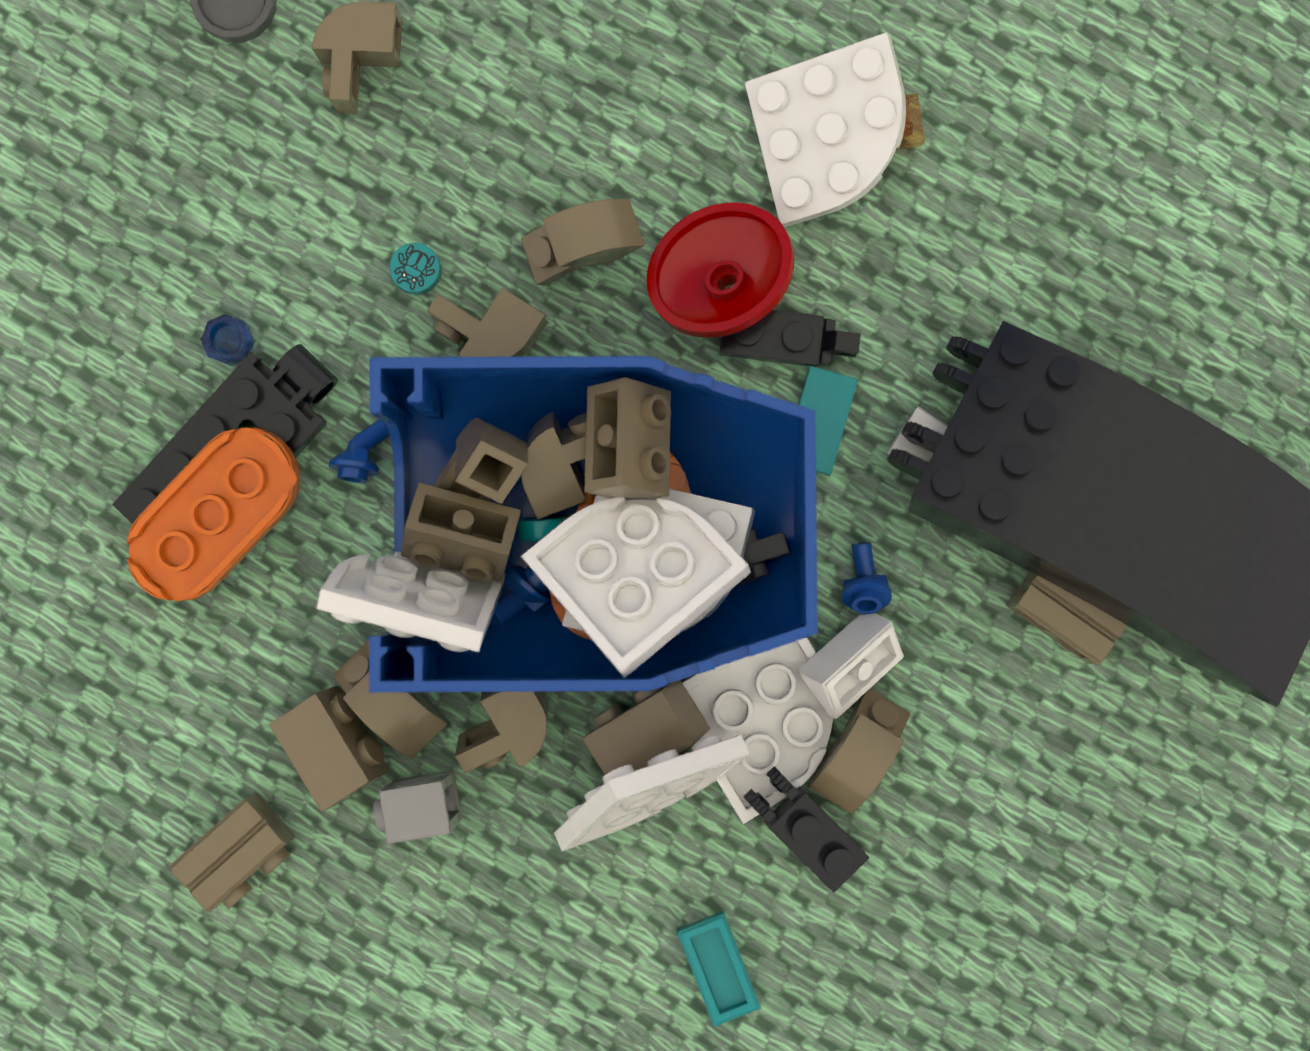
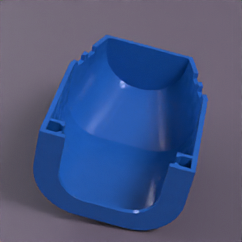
M650 356L370 357L369 413L386 423L393 453L394 553L402 552L404 527L418 483L434 485L456 450V439L471 420L480 418L525 441L532 427L541 418L553 411L561 429L567 428V424L571 419L586 413L587 387L626 377L671 391L670 453L675 456L685 472L690 494L753 508L755 514L751 530L756 529L758 539L784 532L787 536L792 555L766 563L769 575L758 578L756 582L732 589L722 604L709 617H705L693 627L672 638L626 678L620 674L592 640L582 638L565 626H562V622L557 617L552 602H550L540 611L536 612L526 606L500 628H495L489 624L479 652L472 650L464 652L451 651L439 645L438 641L420 636L399 637L387 631L384 634L369 636V693L651 691L698 673L701 674L748 656H754L818 634L815 410L751 389L744 390L714 380V377L699 372L695 374L666 364L667 362ZM584 458L576 463L585 481ZM521 476L502 504L492 499L489 500V502L521 510L519 519L536 516L525 493ZM579 504L551 515H568L570 517L576 513ZM518 525L505 569V579L515 565L522 566L525 569L528 567L521 556L538 543L525 542L519 539ZM505 582L498 603L512 592Z

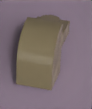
M367 1L348 3L329 13L317 28L312 43V50L321 64H331V67L325 66L323 69L322 87L324 96L329 97L330 102L338 113L358 114L360 66L400 68L402 17L395 3Z
M603 199L567 208L544 218V226L521 238L536 285L554 282L583 266L612 263L645 246L629 199Z
M504 288L500 290L481 321L440 295L436 296L427 310L430 316L437 321L433 328L437 333L456 345H459L463 338L467 340V343L458 355L459 357H524L548 323L545 314Z
M553 411L541 418L526 437L528 465L521 474L525 493L537 519L586 501V492H584L585 481L576 462L584 459L586 454L587 412L571 419L567 424L568 427L561 429Z
M475 418L459 434L456 439V450L433 486L486 501L492 499L502 504L528 465L527 443L480 418Z
M369 640L333 675L346 693L343 699L354 713L382 740L411 760L447 725V722L423 692L369 693Z
M870 688L858 699L842 734L825 752L809 788L853 814L873 793L892 765L904 742L900 737L911 713Z
M482 692L480 702L490 720L459 734L455 753L456 760L464 773L479 766L481 768L492 767L499 763L508 752H511L519 768L526 765L540 751L546 737L548 698L546 692Z

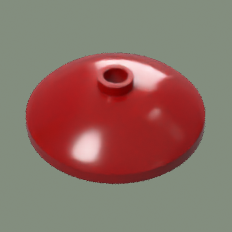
M730 202L715 204L697 210L676 223L663 236L651 256L646 280L651 303L664 322L686 335L714 338L740 332L768 315L787 291L793 275L795 258L791 240L784 226L774 215L755 205ZM733 284L732 287L724 290L726 286Z

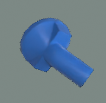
M380 419L355 435L349 441L347 449L329 461V468L338 471V479L353 483H367L368 476L378 475L379 467L369 456L368 451L390 436L386 423Z
M871 542L855 543L851 547L856 578L844 580L842 601L847 607L857 613L873 614L890 603L892 592L886 575H876Z
M515 565L504 582L512 592L496 605L490 624L495 628H500L526 606L536 612L551 602L550 591L529 566L525 569L522 566Z

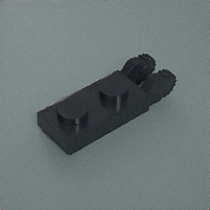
M774 766L766 775L770 778V783L788 798L773 810L769 806V802L753 789H750L743 797L761 815L767 827L835 893L870 857L800 786L796 788Z

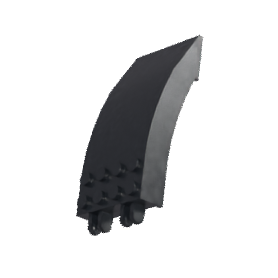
M1005 321L1002 322L989 349L973 341H968L961 336H952L946 346L949 353L977 367L978 370L975 375H972L947 363L941 362L936 365L932 373L933 377L940 383L965 394L944 435L911 421H907L901 431L904 438L934 453L930 462L897 448H893L887 458L890 465L894 466V468L920 480L912 494L909 512L1015 563L1090 603L1181 658L1180 661L1270 705L1279 706L1310 639V490L1272 461L1191 411L1127 377Z

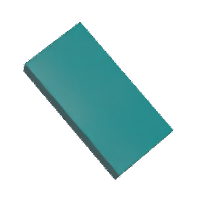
M810 366L798 405L815 410L816 472L830 476L858 379Z
M724 911L677 929L679 939L714 1027L761 1009Z

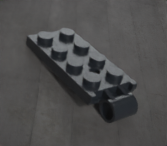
M298 344L286 352L277 362L273 371L261 362L262 359L255 352H250L112 505L133 524L138 516L210 440L224 431L240 429L247 420L255 422L257 428L269 431L281 438L289 446L296 458L327 425V421L309 407L317 405L335 387L338 379L302 344Z

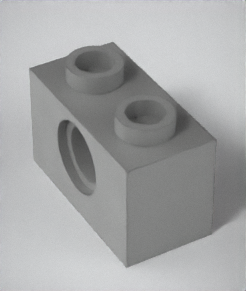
M454 770L395 779L379 791L380 799L374 800L373 804L377 830L385 831L387 844L450 834L462 820Z

